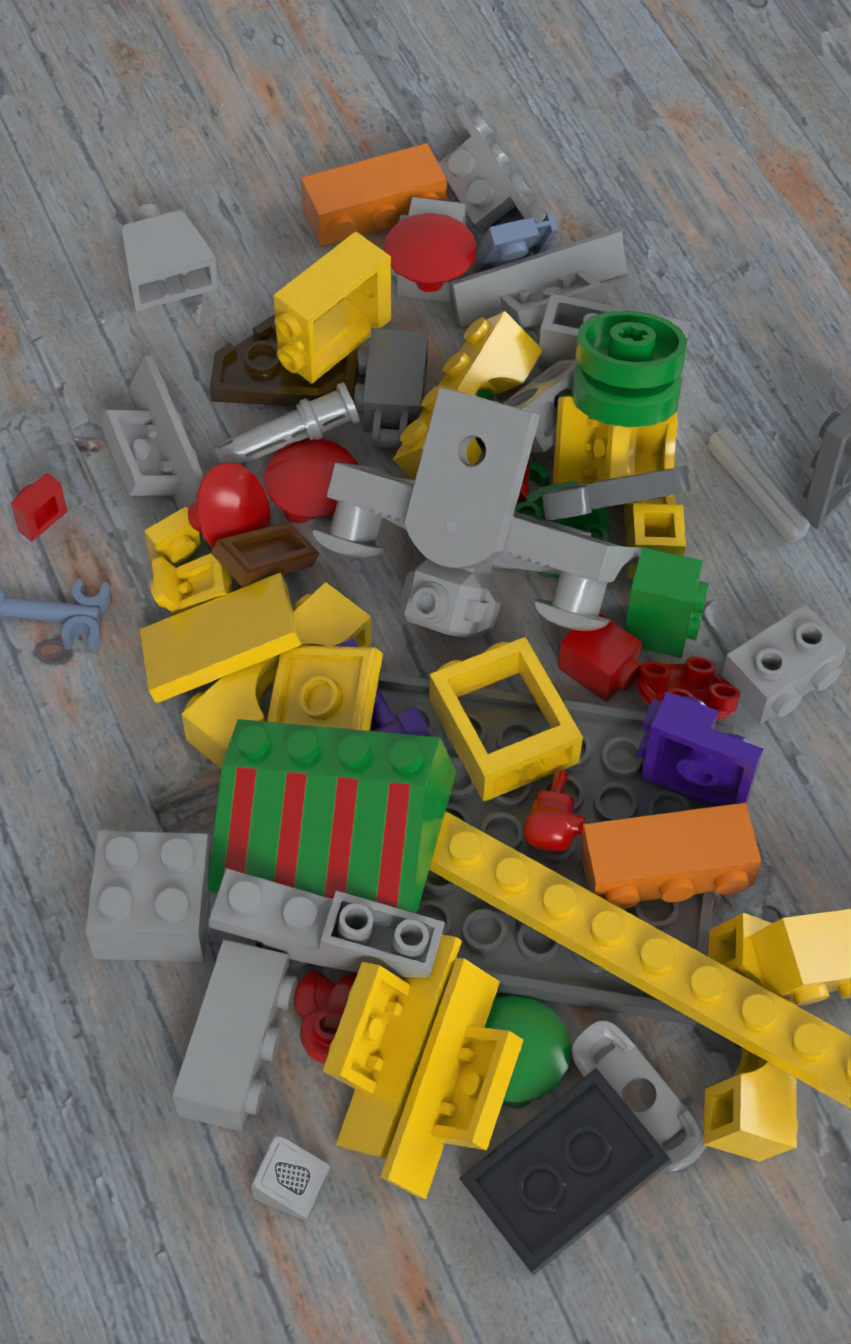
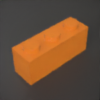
M428 143L301 177L302 207L320 247L342 242L355 231L364 235L395 226L399 222L400 215H408L412 197L446 201L447 179Z
M747 803L583 824L580 853L588 890L621 909L631 908L640 901L662 899L670 903L680 902L691 898L694 894L717 891L721 895L737 894L750 886H754L762 862Z

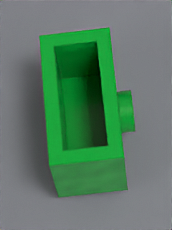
M642 547L631 587L625 631L642 642L641 649L682 658L686 639L697 640L709 583L699 581L703 560Z

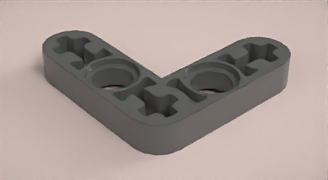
M687 466L547 490L543 491L541 496L545 519L548 521L592 513V509L681 494L691 490Z

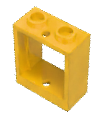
M356 231L273 295L278 347L277 356L281 364L292 373L297 372L312 384L370 338L371 328H382L391 321V256Z
M526 637L510 643H496L482 654L464 661H450L442 665L436 672L430 674L429 702L483 802L554 774L556 770H564L579 763L583 736ZM520 673L551 729L487 754L457 697Z

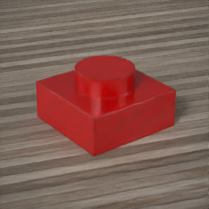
M48 473L44 474L35 483L25 486L11 502L18 532L31 542L67 513L61 483Z

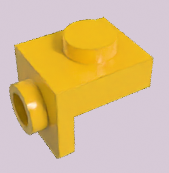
M211 553L177 568L163 556L152 560L153 579L150 582L151 593L160 607H165L174 615L233 592L231 574Z

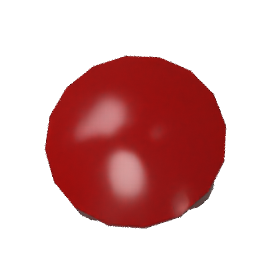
M423 213L412 215L399 221L387 233L384 252L391 256V268L398 275L416 282L417 287L421 291L431 293L439 291L445 282L463 275L475 263L477 246L474 235L464 223L448 215Z
M315 439L296 441L279 449L269 460L264 474L267 495L278 508L284 510L285 517L292 523L301 524L312 518L330 516L335 513L338 500L327 497L335 463L358 465V462L347 449L332 441L321 439L317 441Z
M226 462L212 466L201 480L196 502H193L188 509V520L194 530L202 532V535L213 550L217 540L269 527L270 506L265 489L255 474L242 465Z
M699 656L687 658L685 664H663L657 661L644 662L641 664L636 686L641 699L649 706L653 699L662 702L666 692H670L681 697L689 696L699 699L707 707L719 711L717 720L728 718L737 710L740 698L739 689L715 673L716 664L707 658Z

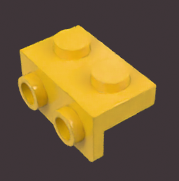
M561 396L558 399L553 484H564L568 481L585 484L630 476L628 452L629 438L633 427L608 425L592 419L576 407L572 397Z

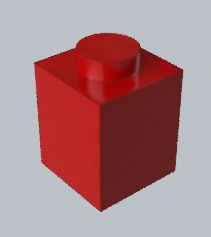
M599 613L598 616L606 618L604 615ZM611 620L606 626L594 631L573 629L561 641L558 669L607 703L619 689L623 691L628 690L638 678L641 668L639 658L642 642Z

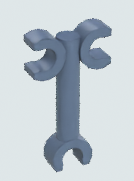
M77 579L73 583L71 590L75 604L7 597L0 587V622L7 616L64 623L61 629V636L65 649L71 650L73 640L77 635L88 634L90 652H97L102 643L99 630L101 614L107 611L112 602L109 583L102 582L98 595L85 597L84 582L82 579Z

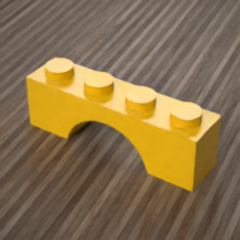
M506 311L487 320L481 317L469 326L463 336L466 340L463 347L444 365L443 372L445 376L440 384L434 387L423 399L421 405L424 407V410L419 418L412 422L401 434L400 441L402 445L394 456L393 461L412 480L416 479L440 387L474 396L478 390L491 389L493 395H497L523 384L543 350ZM476 438L469 443L466 452L467 459L471 465H475L482 454Z
M677 412L666 421L651 426L633 427L629 438L628 452L630 475L674 468L678 426ZM675 495L623 504L626 547H645L684 556L686 549L684 507L677 504ZM627 565V579H634L637 565Z
M326 582L313 594L304 595L293 608L301 646H335L352 637L359 647H369L372 644L371 616ZM279 655L220 678L206 692H199L194 695L181 714L186 741L221 769L237 720L265 721L260 705L267 691L274 685Z
M741 913L710 929L708 935V957L766 989L751 935L773 923ZM794 998L785 999L796 1005ZM742 1047L741 1061L735 1074L731 1078L705 1089L704 1145L758 1162L797 1148V1078Z

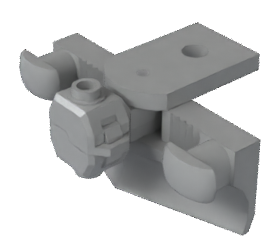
M440 387L416 479L389 476L377 467L335 463L327 493L328 498L338 500L331 529L313 528V536L326 549L337 554L355 558L373 557L381 554L385 547L375 544L382 517L406 529L414 545L428 559L416 566L414 571L406 576L401 599L405 604L404 617L408 622L447 635L464 638L480 637L487 630L494 628L500 601L496 596L497 587L491 576L492 566L498 570L523 569L558 574L559 578L553 600L534 599V607L538 613L548 621L565 628L579 631H594L602 628L610 621L598 616L607 583L615 580L624 565H638L642 549L622 547L593 538L591 533L516 512L515 507L541 414ZM479 437L485 443L486 455L479 465L473 466L467 459V447L474 438Z

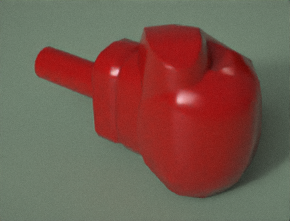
M561 769L555 771L551 790H542L537 793L536 800L533 802L531 812L523 827L525 840L530 845L546 851H566L571 846L573 839L576 836L582 835L583 824H585L584 816L572 812L574 799L570 795L564 794L568 773Z

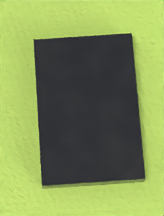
M595 1068L459 1177V1179L534 1276L664 1170L672 1161L600 1071Z

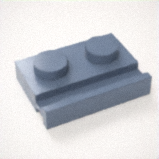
M554 212L547 213L540 223H535L534 217L489 227L477 248L476 264L478 271L489 270L523 259L527 253L533 252V255L544 252L559 230Z

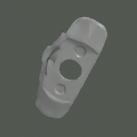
M601 1020L586 1028L576 1038L572 1049L574 1062L583 1077L597 1068L623 1101L624 1090L630 1082L636 1079H645L651 1082L656 1089V1100L653 1106L643 1112H632L670 1157L672 1163L666 1167L668 1171H678L694 1163L703 1153L706 1145H704V1132L692 1114L619 1027L611 1021Z

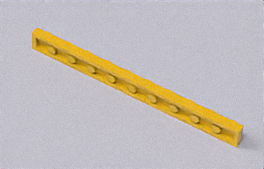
M445 811L429 870L851 1109L850 1035Z

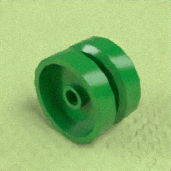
M630 310L610 311L590 317L580 325L577 335L575 353L577 364L573 374L571 394L576 407L592 419L608 425L622 427L651 426L668 420L677 412L682 385L680 374L683 371L687 347V338L682 329L662 317Z

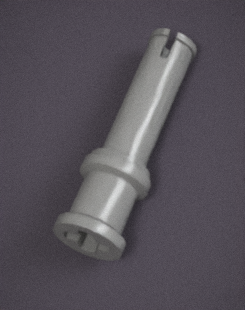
M345 383L337 384L336 391L312 401H308L306 398L300 400L299 404L296 405V410L286 413L281 417L267 421L229 439L227 438L212 444L220 464L228 462L242 465L307 437L310 440L315 439L316 441L322 439L323 432L349 421L354 425L359 423L360 418Z

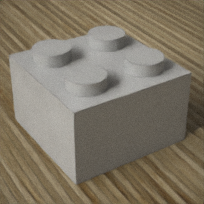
M97 831L85 929L94 959L204 962L210 900L208 880L211 849L208 834Z

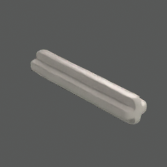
M726 427L713 432L709 437L708 449L783 538L789 543H794L804 538L808 533L810 522L734 433Z

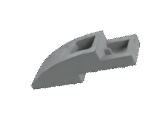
M227 868L209 918V927L262 942L263 949L288 954L289 959L352 972H358L361 963L367 962L380 965L398 977H430L445 922L343 892L336 891L334 898L330 899Z

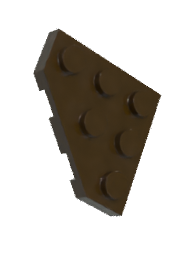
M275 314L252 328L253 335L238 345L233 346L229 343L215 352L210 383L212 402L296 406L304 398L312 401L336 391L337 384L344 382L354 403L360 346L311 384L300 374L288 371L281 364L277 356Z

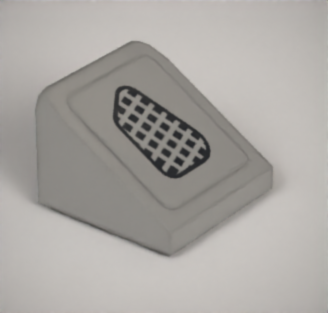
M275 1134L252 1182L253 1199L307 1221L331 1166L288 1139Z

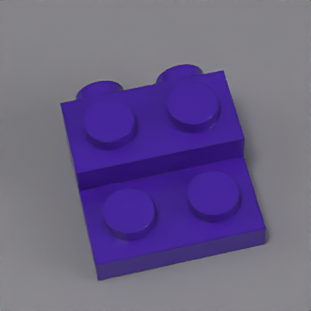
M666 692L662 702L653 699L648 708L642 725V730L645 733L637 756L645 759L641 780L710 807L739 803L748 804L764 749L751 744L743 736L733 733L724 734L714 730L719 711L707 707L699 699L689 696L681 697Z

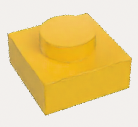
M187 506L144 530L151 562L153 559L163 556L172 565L179 564L189 559L195 551L201 548L199 531L194 530L189 523Z

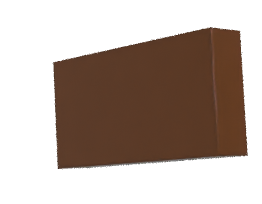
M289 521L217 540L211 552L242 587L278 573L285 575L312 567L320 554Z

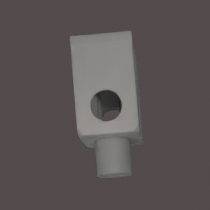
M144 204L135 210L133 214L135 222L125 224L121 228L133 305L136 312L219 289L215 255L185 212L176 210L161 214L156 205Z

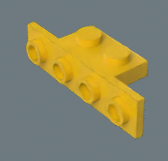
M442 934L430 977H398L380 965L367 962L361 963L355 982L350 989L348 1001L335 1038L330 1044L329 1054L323 1068V1072L355 1089L336 1142L337 1146L386 1160L462 943L459 938Z
M456 958L380 1175V1178L423 1199L427 1198L445 1143L487 1151L524 1040L508 1030L484 1028L500 981L462 958Z

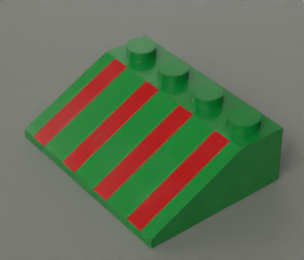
M238 719L221 769L208 889L212 893L219 892L227 868L333 899L335 892L339 891L417 914L457 772L441 738Z

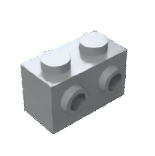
M804 604L728 653L721 677L739 689V702L759 724H762L775 714L783 717L790 713L800 703L802 697L816 688L818 691H822L832 685L842 672L840 665L847 646Z

